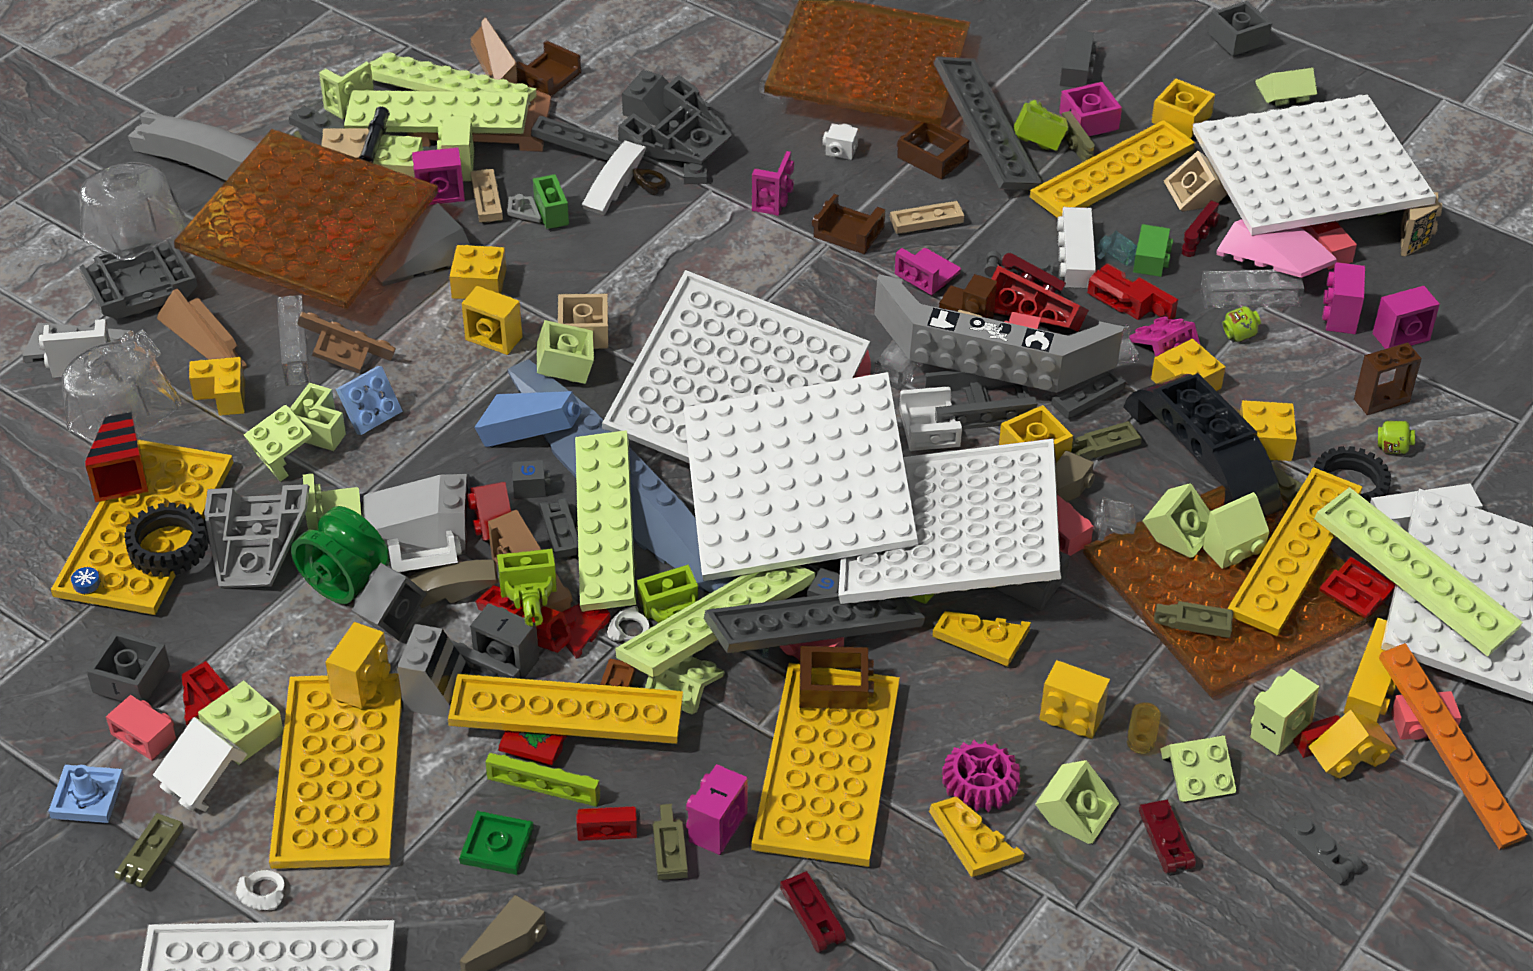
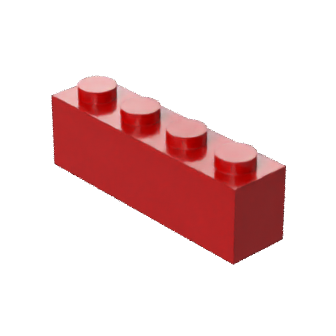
M997 266L991 278L997 281L994 313L1011 316L1012 312L1040 317L1042 323L1067 327L1078 332L1089 311L1001 266Z

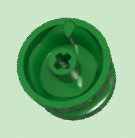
M335 506L319 519V531H305L293 542L291 554L298 571L314 590L333 602L347 604L364 589L371 573L378 568L380 563L386 566L389 565L390 555L383 538L368 520L347 507Z

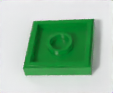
M477 811L459 856L460 864L517 875L534 829L533 821Z

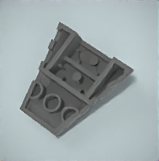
M437 203L416 214L383 236L358 256V260L382 286L413 279L414 274L423 272L424 275L434 273V269L446 266L448 270L451 269L457 245H470L463 228Z

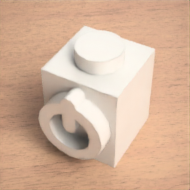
M832 124L829 131L825 132L823 136V145L826 146L825 155L852 160L858 146V128H853L848 124Z

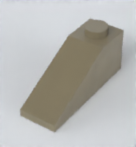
M1065 451L1056 463L1057 495L1068 502L1079 497L1085 488H1090L1095 479V474H1093L1094 462Z
M514 895L461 958V971H488L528 951L535 942L542 940L547 931L545 911Z

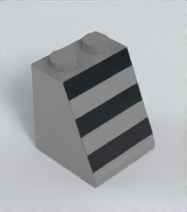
M414 625L397 666L403 708L406 711L448 718L457 674L474 675L472 669L442 628Z

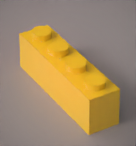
M1380 618L1376 620L1349 691L1343 711L1344 714L1349 710H1353L1377 722L1380 714L1386 715L1391 700L1386 698L1387 694L1393 695L1396 687L1379 659L1381 652L1386 651L1381 649L1387 624L1386 620Z

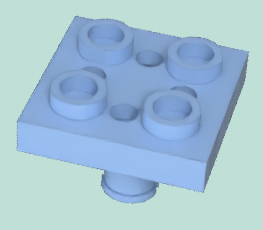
M377 366L336 389L357 435H362L403 412L382 366Z
M65 765L48 811L50 818L109 823L124 778L122 769Z

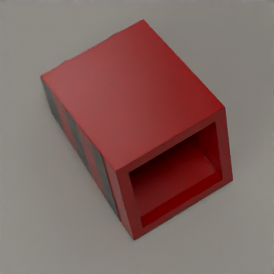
M132 412L104 417L87 455L85 466L95 503L148 492L143 459Z

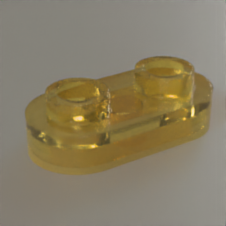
M1139 703L1132 710L1127 745L1136 753L1145 754L1152 751L1155 747L1161 713L1151 703Z

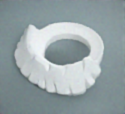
M637 606L624 608L611 620L607 634L609 639L614 642H627L636 636H628L619 627L622 620L639 622L643 628L642 633L649 629V623L647 618L639 613Z
M257 871L247 878L244 876L240 877L236 887V895L248 907L258 910H273L278 907L284 897V880L281 875L274 871ZM260 880H272L277 884V889L271 894L259 896L253 893L254 884Z

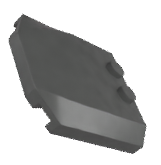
M167 239L168 244H155L154 240H145L99 254L94 257L95 263L86 268L84 264L79 266L81 275L103 315L119 319L132 314H141L145 310L155 307H163L172 291L177 288L185 298L190 296L198 286L196 277L173 239Z

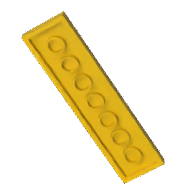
M1162 120L1031 189L1030 198L1055 217H1062L1063 207L1086 208L1194 150L1195 142Z
M1312 468L1229 605L1228 609L1233 611V618L1278 637L1336 537L1314 519L1316 513L1349 487L1361 495L1362 486L1317 468Z
M457 674L448 724L449 726L677 744L683 691Z

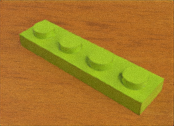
M489 753L485 761L488 780L597 807L600 800L599 780L593 779L590 776H581L565 772L562 769H553L534 762H525L506 755Z

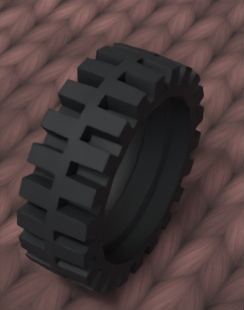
M1340 446L1336 451L1335 448H1331L1328 453L1326 451L1323 452L1314 464V468L1327 473L1338 469H1350L1370 478L1376 488L1360 495L1369 503L1371 498L1387 496L1389 493L1391 473L1388 471V466L1383 464V460L1380 457L1374 459V453L1369 452L1365 454L1366 449L1360 448L1359 451H1355V447L1349 446L1348 450H1346L1344 446Z
M164 503L158 504V509H154L153 506L147 507L148 513H145L143 510L140 511L138 518L133 517L130 520L131 524L127 525L124 538L130 561L136 569H142V572L147 575L151 572L152 576L158 577L160 572H162L164 577H170V572L174 571L175 575L181 574L180 569L182 568L187 572L191 569V564L196 566L200 563L199 558L203 559L205 551L208 549V536L203 518H201L199 512L195 513L194 508H186L185 504L180 503L176 507L175 503H169L168 507H165ZM168 526L183 527L193 533L192 538L175 551L154 553L140 547L143 539L159 528Z

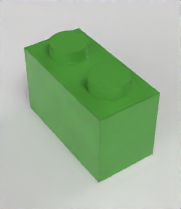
M556 174L534 178V201L546 229L569 225L568 202Z
M1142 224L1134 262V273L1162 277L1163 267L1168 268L1170 254L1168 253H1171L1173 239L1169 238L1170 228Z

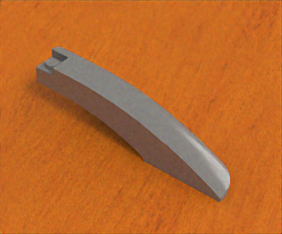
M147 112L139 116L142 124L138 125L128 135L133 151L170 158L205 170L244 190L246 195L318 209L327 196L325 183L316 174L259 143L218 127Z

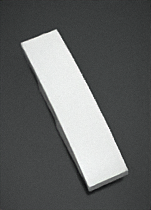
M624 141L596 178L582 203L583 208L605 215L612 200H617L623 186H628L634 175L633 169L638 167L646 147Z

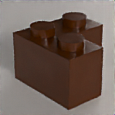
M974 274L965 289L950 285L939 302V308L956 312L962 310L984 318L993 319L997 281Z

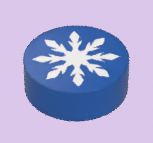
M83 567L76 570L71 576L73 589L81 594L95 591L100 586L98 571L91 567Z

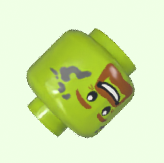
M1247 306L1228 312L1225 315V320L1222 321L1225 334L1229 339L1233 338L1236 342L1255 336L1258 333V325L1261 324L1257 311L1252 312Z
M1385 421L1382 427H1378V447H1382L1383 452L1386 454H1406L1409 451L1410 445H1415V430H1410V425L1407 421Z

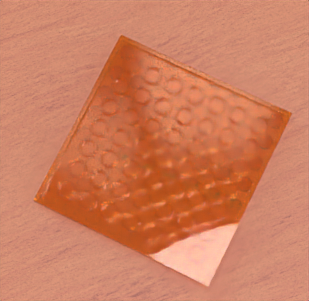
M798 0L764 85V93L790 97L795 100L811 101L817 104L833 105L839 108H849L865 113H876L886 117L903 118L907 121L914 120L941 125L950 94L934 65L936 57L961 58L970 22L851 0Z
M271 129L174 240V247L335 306L348 309L438 194V185Z
M1222 485L1199 496L1208 509L1212 511L1224 506L1226 488ZM1283 499L1282 511L1264 517L1269 529L1267 542L1289 508V505ZM1143 520L1087 544L1083 549V554L1211 698L1360 628L1377 618H1381L1387 615L1389 609L1384 603L1365 619L1319 591L1321 585L1335 569L1339 571L1345 564L1329 548L1278 637L1235 618L1232 620L1230 638L1180 630L1154 623L1157 604L1170 606L1171 604H1178V601L1228 609L1260 554L1252 555L1236 565L1232 564L1222 569L1203 549V546L1194 557L1189 558L1157 542Z

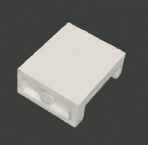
M106 319L95 320V329L89 331L52 333L50 325H44L43 335H39L40 349L46 352L44 353V363L46 368H50L52 378L113 373L114 352Z
M950 387L912 389L900 392L899 410L910 451L960 447L962 434L960 421L956 422L955 416L949 417V420L942 421V423H936L935 407L951 406Z
M451 530L446 531L447 547L405 554L400 553L398 538L387 540L391 568L397 572L458 563L457 556L462 555L460 540L458 536L453 535Z
M193 717L153 776L162 782L160 787L173 796L177 794L180 797L178 802L191 811L197 808L206 812L209 806L203 802L204 798L230 761L233 760L241 764L247 753L209 723Z

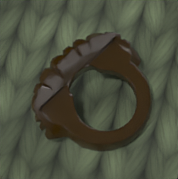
M633 169L638 185L644 190L646 189L650 194L656 195L660 189L665 188L666 178L661 173L654 170ZM645 175H654L659 177L661 181L650 182L646 181L643 177Z

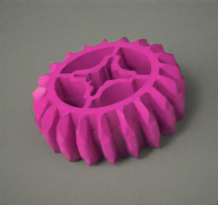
M974 739L971 745L963 742L960 748L954 747L951 754L947 755L942 768V783L946 788L947 795L958 797L967 806H973L976 813L980 808H985L989 813L992 806L1000 810L1003 803L1009 804L1011 798L1015 797L1018 785H1020V767L1016 763L1015 755H1008L1007 748L999 749L997 742L992 746L988 745L986 739L982 744H978ZM960 772L965 774V780L959 774ZM996 772L1000 773L1003 778L1002 780L997 777L998 774Z

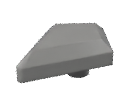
M522 194L509 196L508 216L541 222V216L533 197H524Z

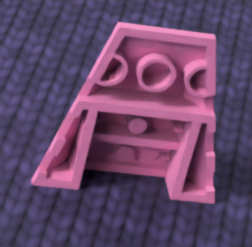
M1242 219L1234 222L1217 249V255L1224 257L1226 254L1234 255V260L1241 262L1245 258L1254 260L1256 266L1265 267L1272 265L1275 271L1301 278L1334 265L1337 262V259L1321 243L1301 227L1251 235Z

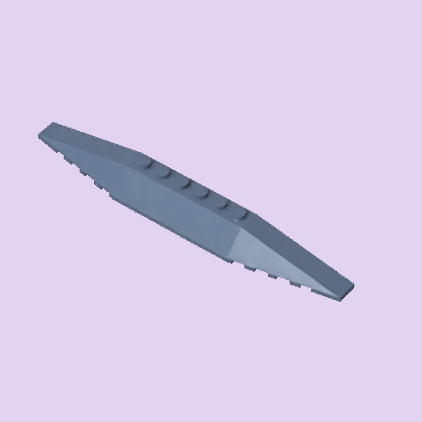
M529 359L507 369L518 392L569 391L551 376L547 377L538 374L537 365ZM575 396L582 412L572 428L546 433L543 436L549 442L556 458L576 478L575 437L610 433L611 431L602 429V422L604 420ZM629 447L633 540L643 550L648 549L653 552L655 558L663 564L667 562L674 568L689 564L698 584V589L703 592L708 591L712 593L740 577L739 575L709 581L703 580L696 518L669 487Z

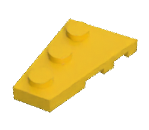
M944 611L933 629L932 637L1008 667L1030 631L1031 622L1021 621V625L1006 623V619L1002 618L989 621L980 619L978 615Z
M952 797L931 804L929 810L931 816L971 877L1023 861L1025 854L1018 847L1013 849L1004 841L1005 836L997 830L993 832L982 823V817L958 797Z

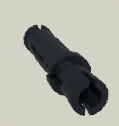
M377 107L373 120L369 122V132L359 156L360 162L364 165L369 166L373 164L381 137L387 130L386 122L390 112L385 107Z

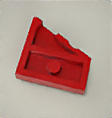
M579 603L562 611L567 620L566 625L569 626L572 634L571 641L566 647L576 659L579 658L585 645L588 642L592 643L598 636V631L603 629L610 621V612L607 608L582 612Z
M207 661L182 674L186 726L189 725L193 717L200 719L199 711L230 690Z

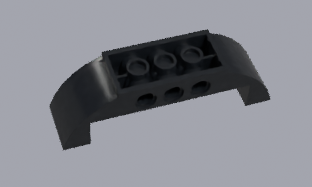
M1199 373L1174 376L1132 392L1127 398L1124 409L1137 422L1155 415L1226 488L1224 505L1254 492L1257 495L1264 517L1283 510L1278 480L1267 452L1257 436V431Z

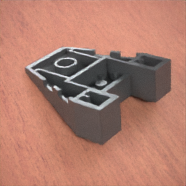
M680 75L664 87L663 106L671 110L672 113L658 125L653 127L635 113L618 125V141H628L645 146L644 157L699 164L706 161L732 138V134L720 118L715 116L710 110L708 102H704L701 98L699 90Z

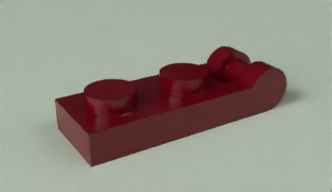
M1210 200L1184 233L1185 243L1181 251L1184 256L1193 257L1196 254V246L1202 239L1205 240L1207 238L1210 228L1217 225L1220 218L1218 213L1219 203Z
M1007 253L1002 258L1003 268L1007 270L1015 269L1022 273L1021 277L1031 282L1036 280L1043 284L1042 287L1061 294L1066 282L1012 253Z
M1168 799L1140 804V816L1164 873H1173L1177 868L1182 867L1185 870L1195 868L1194 854L1189 850Z
M808 871L780 882L782 893L810 937L817 953L826 950L827 945L832 943L837 945L846 941L843 928ZM827 926L829 932L822 934L819 929Z

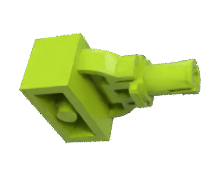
M1032 100L1030 103L1025 102L1014 124L1015 135L1019 139L1026 142L1030 140L1037 143L1043 149L1049 150L1050 148L1055 151L1058 149L1068 129L1066 118L1047 111L1046 108L1042 107L1041 102L1037 103V100Z
M545 549L498 554L501 597H508L514 601L517 609L520 608V601H522L525 623L528 626H533L532 617H534L536 626L540 625L543 622L540 598L542 599V605L546 606L551 592H557L553 550Z
M688 564L637 580V598L647 619L653 618L657 623H660L698 601V584Z

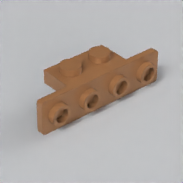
M301 312L299 316L298 326L320 334L312 354L314 357L356 373H360L367 352L389 361L392 360L396 348L387 341L369 338L365 333L348 330L337 322H327L314 313Z

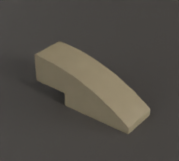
M472 560L427 569L409 576V579L427 593L420 605L421 608H424L444 598L452 604L497 584L498 574L497 565L494 560Z

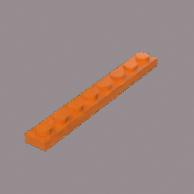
M1404 643L1381 652L1379 656L1380 661L1498 849H1503L1524 840L1528 834L1407 644Z

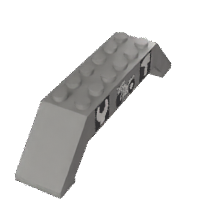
M881 274L877 278L874 315L911 361L1056 393L1117 367L1124 326L1099 321L1098 326L1067 336L923 305L904 287L903 279Z

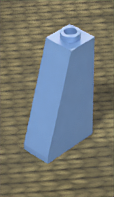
M572 391L497 394L474 428L484 446L489 447L572 428L582 410Z

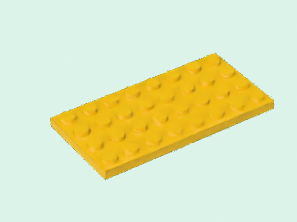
M139 440L148 492L99 502L52 586V596L156 615L176 575L172 571L170 572V577H164L163 573L160 572L159 576L156 577L152 576L151 572L147 575L142 572V569H136L134 564L131 563L124 538L126 527L128 524H131L130 520L133 517L138 518L140 511L143 510L145 513H148L147 507L153 506L154 509H158V504L164 503L165 507H168L169 503H175L176 507L180 503L185 504L186 508L192 507L195 513L199 512L204 520L208 489L221 488L234 463L232 455ZM168 526L159 528L148 534L141 542L140 547L154 553L175 551L184 546L192 538L193 533L183 527ZM83 567L96 569L100 577V586L95 591L87 594L76 592L71 582L72 574Z
M788 664L751 850L869 867L900 677L878 674L868 676V681H874V697L868 698L867 709L799 708L800 664ZM812 668L811 684L861 686V672L832 668Z
M398 673L388 674L386 679H382L376 688L375 695L372 699H368L362 709L333 699L328 675L290 676L269 856L270 869L391 865L402 712V694Z

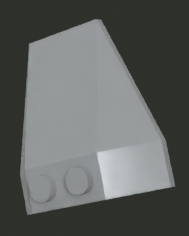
M442 474L365 494L363 496L362 516L375 527L384 542L387 543V540L398 538L399 546L422 551L447 547L446 531L451 530L453 535L458 536L460 540L462 554H466V494H469L470 474Z
M308 484L284 485L282 487V495L241 497L233 488L208 489L204 515L218 586L220 588L272 586L306 514L310 489Z

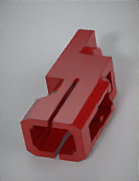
M1111 264L1104 265L1089 279L1088 294L1137 320L1141 319L1149 311L1160 317H1168V319L1172 320L1176 317L1177 298L1140 277L1134 282L1127 279L1125 272Z
M495 585L475 601L478 610L481 611L490 603L494 606L505 608L520 617H525L522 601H520V608L517 609L514 601L508 597H501L500 587ZM543 606L541 608L543 622L536 626L538 647L558 653L571 641L572 634L569 626L566 625L567 620L564 613Z

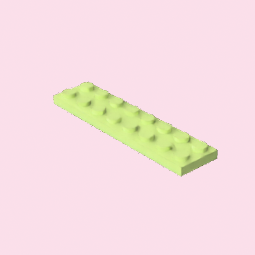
M384 53L378 59L370 62L373 80L417 91L528 92L529 102L536 98V89L527 87L526 84H514L505 79L497 80L489 78L487 75L472 74L467 70L459 71L451 69L449 66L433 65L428 61H416L412 57L395 56L394 53Z
M352 90L344 127L368 128L369 122L374 118L376 108L382 106L390 112L386 122V132L438 133V126L443 125V116H471L472 133L523 134L530 97L528 92Z
M627 430L575 437L581 610L583 612L636 605L629 437Z
M1350 487L1316 513L1314 519L1486 656L1494 652L1518 631L1523 624L1516 616Z
M798 565L742 575L615 648L616 658L652 677L660 675L665 670L684 661L687 657L718 640L703 619L705 610L785 600L811 585L815 578V572Z

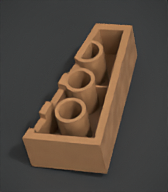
M517 509L488 521L491 556L497 566L498 554L541 550ZM556 573L557 592H551L545 607L562 612L571 608L570 603L573 602V598L569 589L563 586ZM540 598V607L542 608V599Z

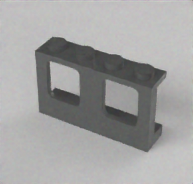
M956 370L925 374V388L950 387L951 391L962 390L966 393L969 403L935 407L936 423H942V421L949 420V417L955 416L956 422L960 421L962 430L1001 426V423L1037 408L1036 398L1030 397L1028 388L1025 385ZM1013 386L1018 399L989 401L986 388Z

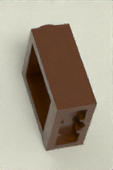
M925 118L899 138L897 142V158L939 179H943L968 158L969 139ZM927 141L944 151L935 156L919 148V146Z
M1408 342L1364 355L1354 400L1366 415L1409 403L1422 358ZM1396 369L1393 381L1378 385L1381 373Z
M801 646L799 708L867 709L868 698L874 697V681H868V676H873L874 659H868V648ZM811 669H861V686L811 684Z

